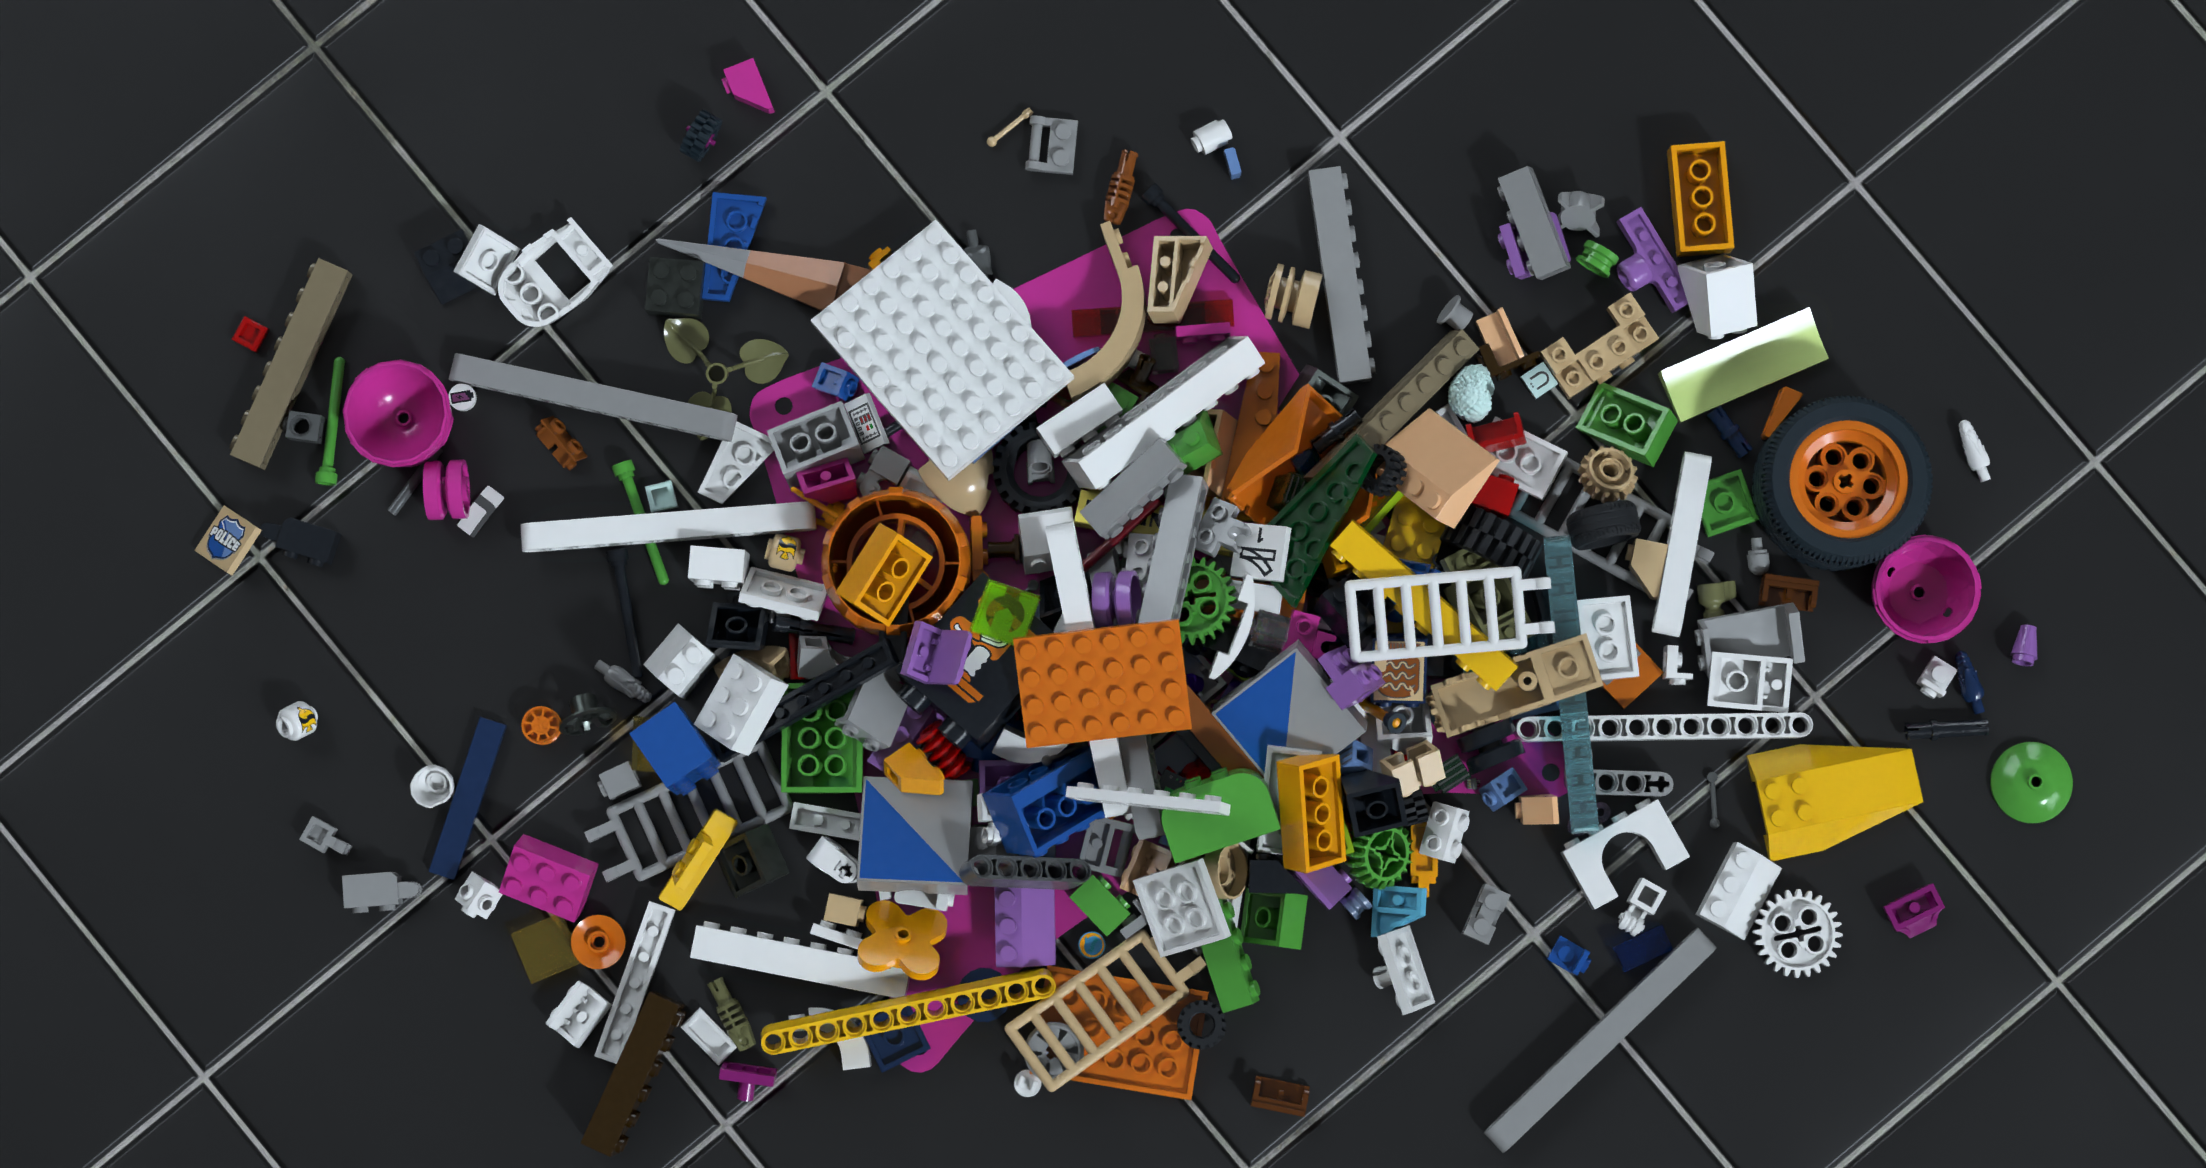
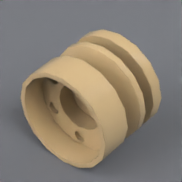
M1278 264L1273 275L1270 277L1264 301L1265 318L1271 320L1274 308L1280 309L1278 322L1284 320L1288 311L1292 312V325L1309 329L1323 274L1305 270L1301 280L1297 281L1295 280V267H1291L1288 278L1282 277L1285 265Z
M1238 843L1179 862V865L1203 858L1218 899H1236L1245 890L1249 867L1245 851Z

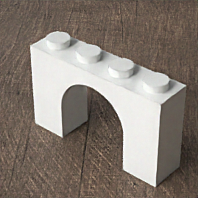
M1647 798L1636 804L1637 810L1627 815L1626 811H1623L1612 817L1613 823L1604 828L1600 824L1587 831L1589 837L1582 841L1576 837L1564 844L1565 850L1560 853L1592 910L1618 897L1602 865L1604 847L1615 835L1627 832L1643 838L1650 846L1662 870H1667L1690 857L1658 799L1651 802Z

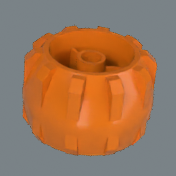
M889 487L886 490L875 491L861 498H855L847 504L848 507L836 518L830 530L826 532L822 543V579L834 607L856 628L875 636H879L880 630L885 631L887 636H901V632L907 631V637H910L915 621H923L935 626L970 586L971 551L967 536L958 519L946 506L935 498L921 492L904 489L903 487ZM879 523L884 526L898 523L897 533L903 537L906 524L915 526L929 535L938 549L939 571L933 586L919 578L917 583L928 592L919 600L909 604L908 623L890 625L889 627L881 624L880 621L835 593L855 562L861 544L875 530Z

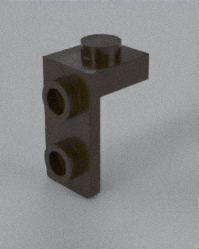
M1487 343L1478 347V355L1475 356L1477 364L1487 367L1491 379L1496 377L1497 381H1501L1512 375L1511 371L1521 367L1523 371L1537 365L1536 360L1541 355L1539 351H1536L1499 367L1490 345Z

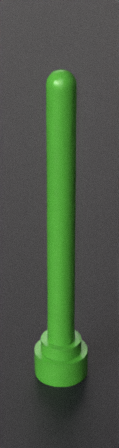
M342 357L335 358L333 366L322 467H319L315 477V483L321 485H337L338 474L335 473L336 469L333 468L345 366V360Z
M627 460L613 465V473L615 477H618L619 481L623 482L634 515L645 514L632 478L635 476L633 461ZM645 544L658 582L661 585H666L669 582V578L657 544Z

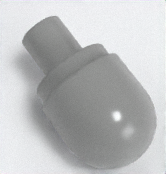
M1762 537L1751 538L1752 550H1749L1747 555L1748 568L1754 575H1763L1770 567L1769 553H1767V549H1763Z

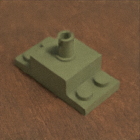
M1461 549L1440 561L1445 572L1499 568V566L1465 549ZM1509 578L1494 579L1499 640L1516 638L1511 582ZM1483 580L1467 581L1470 622L1488 637ZM1453 582L1451 586L1443 589L1449 603L1458 610L1456 583ZM1525 611L1526 623H1532ZM1535 634L1527 635V639Z

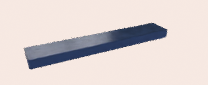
M479 718L429 872L456 880L507 725L486 718Z

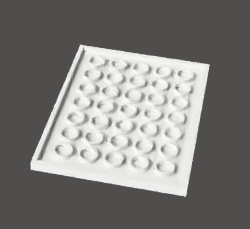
M934 220L811 319L812 325L948 481L1074 380V375L937 220Z

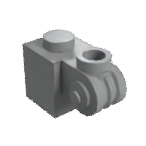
M882 445L880 450L874 449L868 460L871 466L867 474L862 472L856 480V487L859 488L862 496L875 491H881L879 482L883 480L899 487L912 463L910 460Z

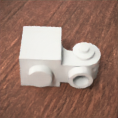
M1639 878L1626 901L1630 904L1628 909L1624 913L1621 912L1618 917V928L1624 929L1625 932H1629L1634 937L1645 928V925H1643L1645 920L1643 919L1647 914H1655L1667 891L1645 878Z

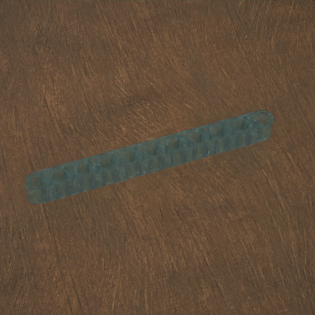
M1571 535L1543 537L1547 577L1551 578V589H1548L1551 621L1555 625V633H1552L1553 644L1580 635ZM1586 692L1559 701L1572 834L1599 832Z

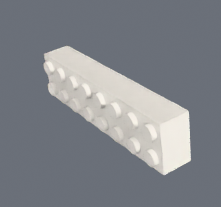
M1229 336L1225 341H1222L1121 416L1120 421L1109 428H1105L1095 438L1082 445L1061 462L1079 488H1098V490H1102L1112 482V477L1118 473L1121 474L1159 438L1164 441L1170 440L1176 435L1175 430L1180 426L1186 427L1197 419L1196 414L1203 409L1207 411L1218 404L1217 399L1223 394L1229 395L1239 388L1238 383L1246 378L1248 380L1256 376L1260 372L1259 367L1265 364V361L1248 336Z

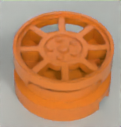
M537 706L531 708L522 719V732L529 741L535 744H551L561 734L559 730L561 718L557 712L548 707Z

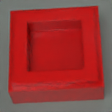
M244 316L232 340L257 353L270 329Z

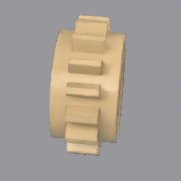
M1600 446L1598 451L1591 449L1588 455H1585L1578 469V473L1582 475L1578 481L1583 484V491L1591 495L1592 499L1600 500L1602 503L1617 501L1619 498L1625 500L1628 494H1631L1634 490L1635 483L1638 480V477L1634 475L1637 467L1633 466L1632 458H1629L1623 450L1614 449L1613 446L1610 448Z

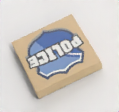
M224 505L194 551L233 576L262 530Z

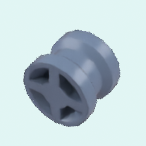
M1356 886L1351 889V893L1347 897L1339 900L1356 921L1361 917V913L1364 910H1369L1373 907Z

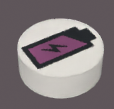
M462 383L452 387L449 392V401L452 407L459 411H468L474 407L477 395L472 387Z

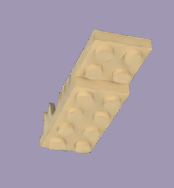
M1585 633L1524 655L1513 657L1512 659L1518 663V668L1497 691L1493 688L1486 690L1477 682L1476 679L1479 676L1474 672L1463 673L1431 685L1432 691L1425 698L1428 706L1432 708L1430 711L1432 716L1435 717L1434 725L1437 732H1445L1447 738L1604 686L1587 634Z

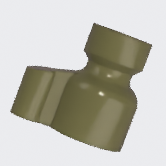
M1735 581L1696 585L1698 602L1705 608L1703 619L1725 615L1721 604L1737 597Z

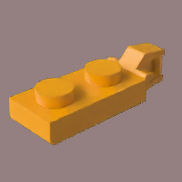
M1422 822L1410 826V839L1413 840L1410 848L1414 851L1410 853V860L1413 862L1410 863L1411 883H1417L1418 888H1427L1428 898L1429 884H1436V877H1438V859L1419 853L1427 822Z

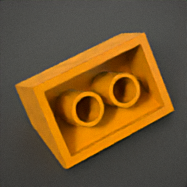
M879 523L835 593L889 627L933 557L899 533Z

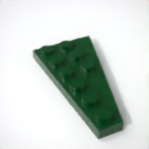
M1355 434L1267 524L1292 528L1284 582L1270 581L1291 607L1297 608L1377 456V453L1359 434Z

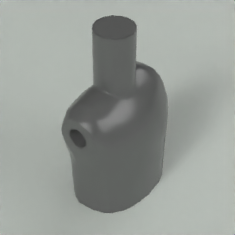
M977 230L966 231L969 247L964 248L963 251L987 278L992 277L993 271L989 247L987 245H979Z

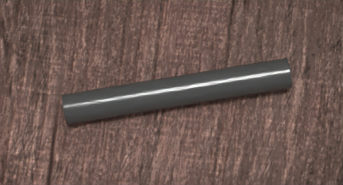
M439 449L427 461H437L443 450ZM425 462L420 464L387 509L396 516L423 480Z

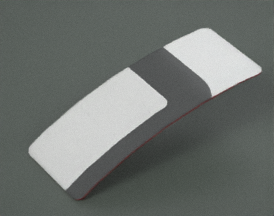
M487 486L470 506L468 519H461L457 526L474 538L494 510L504 500V497L490 486Z

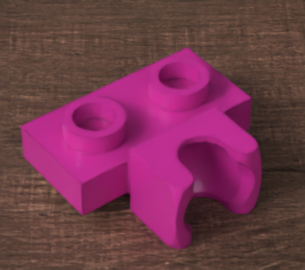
M1293 609L1281 652L1299 639L1311 655L1318 659L1325 654L1321 651V644L1324 641L1335 642L1337 637L1334 634L1317 630L1320 616Z

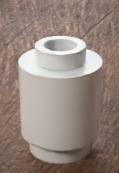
M1223 119L1220 121L1214 120L1193 131L1194 137L1191 138V143L1197 153L1202 152L1204 155H1207L1228 144V140L1233 137L1227 123Z

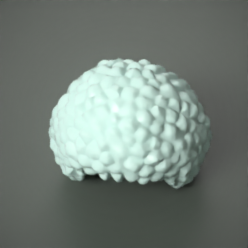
M1482 364L1465 366L1450 382L1448 387V403L1453 413L1467 422L1477 423L1483 420L1491 410V396L1495 388L1487 367H1484Z

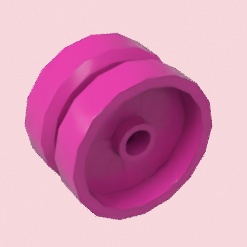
M464 459L450 460L446 470L441 461L425 462L423 469V498L428 520H443L447 510L453 519H468L470 512V481L468 467Z

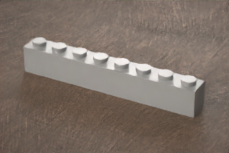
M1341 166L1309 170L1307 176L1323 274L1322 278L1337 380L1342 385L1369 382L1372 378L1371 374H1376L1374 358H1369L1367 348L1372 347L1370 331L1365 332L1363 322L1368 321L1366 305H1361L1360 295L1364 294L1362 278L1357 279L1356 268H1360L1358 252H1353L1352 242L1356 241L1354 225L1349 226L1348 216L1352 215V206L1350 199L1345 200L1344 189H1348L1347 174L1341 173Z

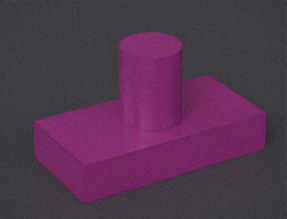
M723 1061L719 1079L739 1082L737 1099L753 1101L755 1085L773 1087L777 1077V1069Z

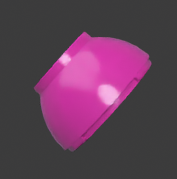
M1933 535L1913 536L1898 550L1880 559L1871 583L1874 608L1883 624L1894 634L1921 644L1945 641L1960 633L1972 621L1978 609L1982 589L1980 575L1969 555L1957 544ZM1893 568L1892 573L1888 576V570ZM1915 588L1922 589L1923 595L1921 598L1914 595ZM1950 609L1951 614L1948 617L1943 616L1946 610Z

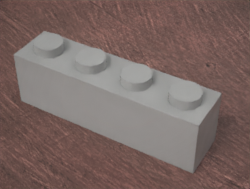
M1526 166L1498 178L1500 186L1497 187L1498 193L1502 201H1507L1510 210L1507 211V216L1511 225L1516 226L1519 236H1516L1520 249L1522 251L1526 250L1529 258L1526 261V265L1531 276L1535 275L1537 279L1543 280L1570 269L1571 265L1533 168Z
M1159 438L1087 504L1080 513L1099 536L1107 540L1110 537L1114 538L1122 532L1123 525L1129 519L1133 520L1143 512L1144 509L1142 507L1150 500L1154 501L1163 494V488L1167 484L1181 478L1184 474L1183 470L1187 465L1166 441Z

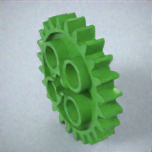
M1193 556L1181 611L1189 613V617L1186 621L1179 622L1182 644L1186 638H1189L1191 645H1194L1196 638H1200L1204 644L1206 635H1209L1213 640L1216 639L1214 631L1217 629L1224 633L1222 623H1232L1227 615L1236 614L1235 608L1230 606L1238 603L1236 597L1230 596L1236 592L1235 586H1228L1232 582L1231 577H1224L1226 573L1224 568L1216 571L1217 564L1215 561L1207 566L1205 557L1198 564ZM1202 579L1209 581V585L1206 588H1196L1198 581ZM1212 593H1216L1215 597H1210ZM1195 596V604L1190 605V597ZM1205 606H1216L1212 614L1206 615L1202 613Z

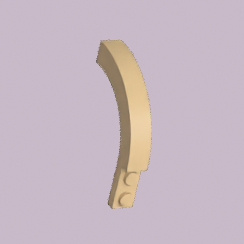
M1110 221L1100 224L1121 283V312L1117 325L1103 348L1087 362L1070 370L1074 375V380L1066 386L1073 403L1103 383L1108 387L1122 373L1136 352L1145 325L1146 297L1138 265L1132 267L1128 253H1122L1119 246L1123 243L1118 228L1113 230Z

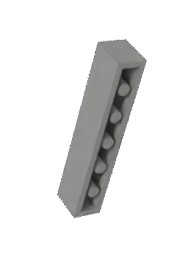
M1182 475L1177 481L1170 482L1164 488L1165 504L1164 508L1161 507L1159 510L1158 521L1160 526L1158 533H1155L1153 537L1154 553L1147 563V574L1149 575L1147 584L1142 586L1141 598L1143 602L1141 609L1137 610L1135 623L1178 618L1180 620L1197 543V533L1200 529L1209 488L1201 476Z

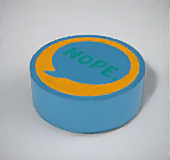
M1091 931L1081 936L1078 947L1084 957L1095 959L1103 954L1106 944L1101 934Z

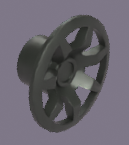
M580 694L570 699L569 704L572 714L560 722L559 730L565 735L579 736L583 735V733L578 731L580 725H583L584 734H587L591 730L590 724L592 723L597 727L606 728L617 719V712L608 707H598L595 694Z

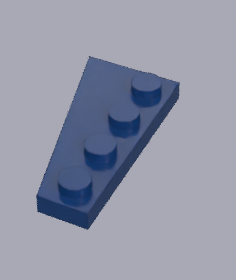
M713 192L707 245L749 250L767 198ZM705 263L702 299L730 302L739 276Z

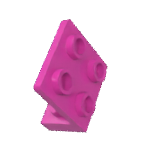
M1230 322L1176 326L1175 343L1178 374L1222 341H1225L1231 333Z

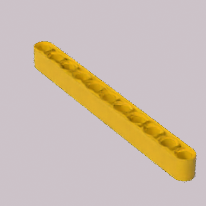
M1036 968L766 1025L762 1029L761 1046L766 1053L777 1055L1050 997L1056 989V984L1052 973L1048 969ZM1041 978L1049 980V984L1044 988L1035 986L1036 982ZM1013 984L1023 986L1022 990L1017 994L1008 991L1009 987ZM987 989H992L996 992L995 996L991 999H984L982 993ZM960 995L969 997L968 1002L963 1005L956 1004L954 1001ZM937 1000L942 1003L938 1010H930L928 1008L929 1003ZM906 1006L915 1008V1012L910 1016L901 1014V1010ZM878 1012L888 1014V1018L882 1022L876 1021L874 1016ZM857 1017L861 1020V1024L857 1027H850L847 1025V1021L850 1018ZM825 1023L834 1025V1029L829 1033L822 1032L820 1027ZM797 1029H804L808 1032L804 1038L793 1036V1032ZM771 1034H776L781 1039L776 1044H770L766 1041V1038Z

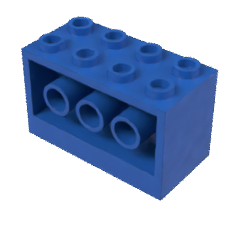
M676 702L629 733L666 788L676 795H687L697 787L695 785L697 781L705 778V780L710 779L719 772L717 767L722 765L698 729L693 725L689 716Z
M1067 745V747L1064 748L1063 750H1065V749H1067V748H1069V747H1072V746H1074V745ZM1090 746L1081 747L1074 752L1052 761V764L1049 766L1043 765L1042 762L1034 763L982 794L994 825L1000 833L1001 842L1006 853L1018 854V856L1030 855L1034 858L1043 856L1048 852L1049 847L1069 840V835L1086 830L1090 827L1089 823L1096 819L1105 818L1102 803L1077 801L1066 797L1067 786L1077 787L1078 782L1094 784L1093 789H1099Z

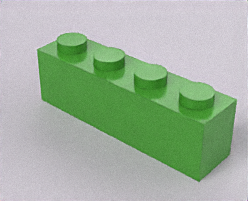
M1218 899L1231 936L1202 945L1201 948L1221 1010L1225 1013L1259 1001L1260 988L1258 982L1253 980L1250 972L1252 964L1250 957L1244 953L1242 947V932L1239 928H1236L1232 919L1235 917L1233 905L1227 899Z

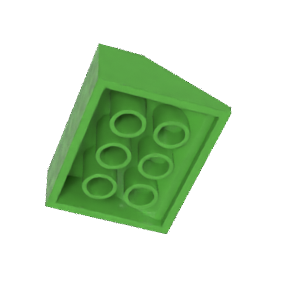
M787 683L789 686L784 695L806 683ZM856 688L782 730V793L863 792V743L856 738L844 735L841 731L842 729L834 724L836 719L844 717Z

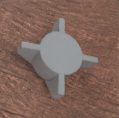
M1583 191L1562 192L1558 194V202L1561 204V212L1558 215L1561 229L1564 227L1575 231L1587 229L1595 238L1599 237L1600 228L1596 222V210L1604 207L1605 199L1600 195Z

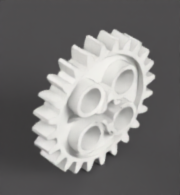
M1796 889L1793 897L1789 890H1785L1784 899L1779 894H1775V904L1767 900L1765 903L1769 909L1767 911L1763 909L1758 910L1763 919L1754 920L1756 924L1760 925V929L1753 930L1752 933L1760 935V939L1753 943L1754 945H1762L1763 948L1757 954H1766L1768 956L1764 961L1765 965L1772 962L1775 963L1773 966L1774 972L1783 967V976H1788L1790 971L1793 970L1794 978H1799L1802 970L1806 977H1810L1811 968L1816 973H1820L1819 964L1829 967L1830 964L1826 958L1828 956L1832 958L1837 957L1832 948L1841 947L1839 943L1835 942V938L1841 937L1843 934L1835 932V928L1842 925V923L1833 922L1832 919L1838 913H1829L1827 911L1831 905L1830 902L1823 905L1820 904L1822 901L1821 895H1818L1813 900L1812 891H1807L1805 896L1802 897L1801 889ZM1806 909L1810 910L1814 915V919L1809 925L1804 924L1801 919L1802 912ZM1780 915L1784 916L1787 920V927L1783 931H1779L1775 927V920ZM1816 926L1821 927L1820 931L1800 935V940L1795 937L1779 941L1774 940V937L1777 935L1795 932V927L1800 930ZM1812 936H1816L1820 940V947L1814 952L1808 947V940ZM1786 942L1791 943L1794 948L1793 954L1788 958L1784 957L1781 952L1782 945Z

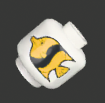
M297 701L279 711L276 720L277 730L284 738L297 741L316 730L318 714L312 706L303 701Z

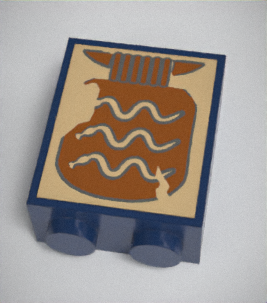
M1371 632V650H1378L1376 633ZM1387 633L1389 649L1405 648L1404 633ZM1415 633L1416 647L1427 646V636L1423 633ZM1427 657L1371 662L1380 669L1382 678L1386 682L1369 696L1371 703H1375L1379 707H1390L1392 703H1403L1404 707L1411 708L1419 707V704H1426Z

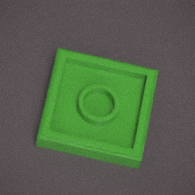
M1741 469L1708 480L1701 518L1707 538L1759 520Z

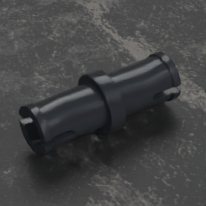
M1351 408L1350 411L1334 423L1333 421L1328 423L1329 427L1311 439L1310 443L1319 454H1322L1323 451L1337 440L1342 441L1345 438L1344 435L1359 423H1362L1363 420Z

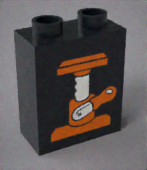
M983 572L934 626L941 630H967L972 633L971 647L966 657L964 673L960 682L957 685L924 684L900 674L903 661L895 669L899 679L904 684L896 695L919 715L929 706L940 714L945 720L939 725L937 730L960 750L971 741L983 751L1021 708L1014 645L972 631L989 584H996ZM1006 592L1005 596L998 597L990 603L986 618L991 627L996 612L1009 609L1014 617L1009 631L1011 633L1022 625L1025 612L1023 606ZM1033 615L1025 636L1054 632Z

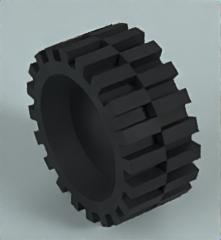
M1036 421L1028 422L1029 425L1024 427L1020 425L1015 428L1013 433H1008L1004 437L1002 444H999L996 449V456L993 458V478L1002 500L1013 511L1025 514L1072 507L1075 502H1078L1080 491L1085 490V488H1079L1068 471L1063 485L1055 493L1048 496L1038 497L1030 495L1023 491L1015 481L1014 467L1016 461L1026 451V446L1029 442L1041 439L1036 432V428L1043 423H1036ZM1081 443L1074 445L1076 450L1082 446Z
M1471 504L1456 527L1453 529L1446 525L1440 537L1443 544L1456 552L1465 549L1489 560L1499 567H1520L1522 579H1527L1543 548V544L1539 540L1533 538L1529 533L1522 531L1521 528Z

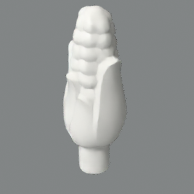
M1962 420L1959 423V432L1968 465L1972 471L1976 470L1980 482L1991 479L1986 467L1990 465L1989 456L1985 451L1984 445L1978 439L1976 431L1973 430L1971 423L1967 420Z

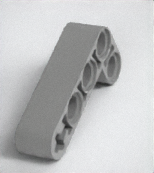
M1584 742L1573 743L1565 751L1564 784L1570 793L1661 797L1668 795L1673 789V779L1664 772L1592 769V749ZM1575 747H1581L1585 751V759L1582 762H1577L1572 757V751ZM1575 774H1580L1584 778L1585 783L1581 789H1576L1572 786L1571 779ZM1602 775H1607L1611 779L1612 785L1608 790H1603L1599 786L1598 781ZM1629 776H1634L1639 782V786L1635 791H1630L1626 787V780ZM1659 777L1661 782H1665V787L1661 788L1660 792H1658V787H1646V782L1658 781Z

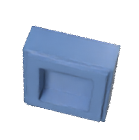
M1235 148L1225 149L1224 158L1231 180L1240 178L1242 171Z

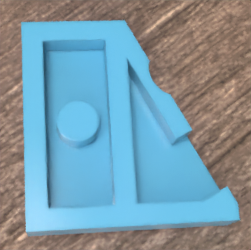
M1389 886L1385 887V889L1373 888L1371 937H1377L1426 916L1427 888Z

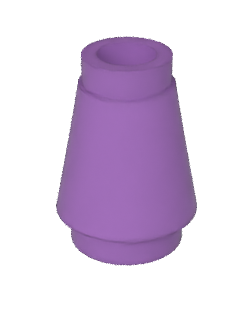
M2026 624L2020 626L2010 653L2012 663L2020 666L2034 665V661L2038 659L2037 627Z

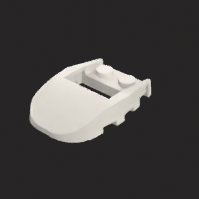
M572 217L567 219L569 223L557 231L551 229L543 234V237L523 248L519 257L506 267L499 278L498 293L501 301L518 321L527 326H547L588 299L614 267ZM556 242L591 281L570 300L535 261Z

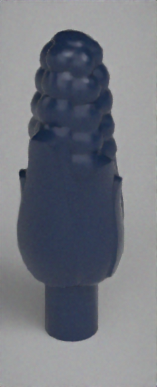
M1959 651L1955 655V662L1957 663L1959 673L1957 678L1960 682L1962 697L1965 702H1971L1974 714L1985 712L1981 700L1984 697V689L1979 682L1977 670H1974L1967 653Z

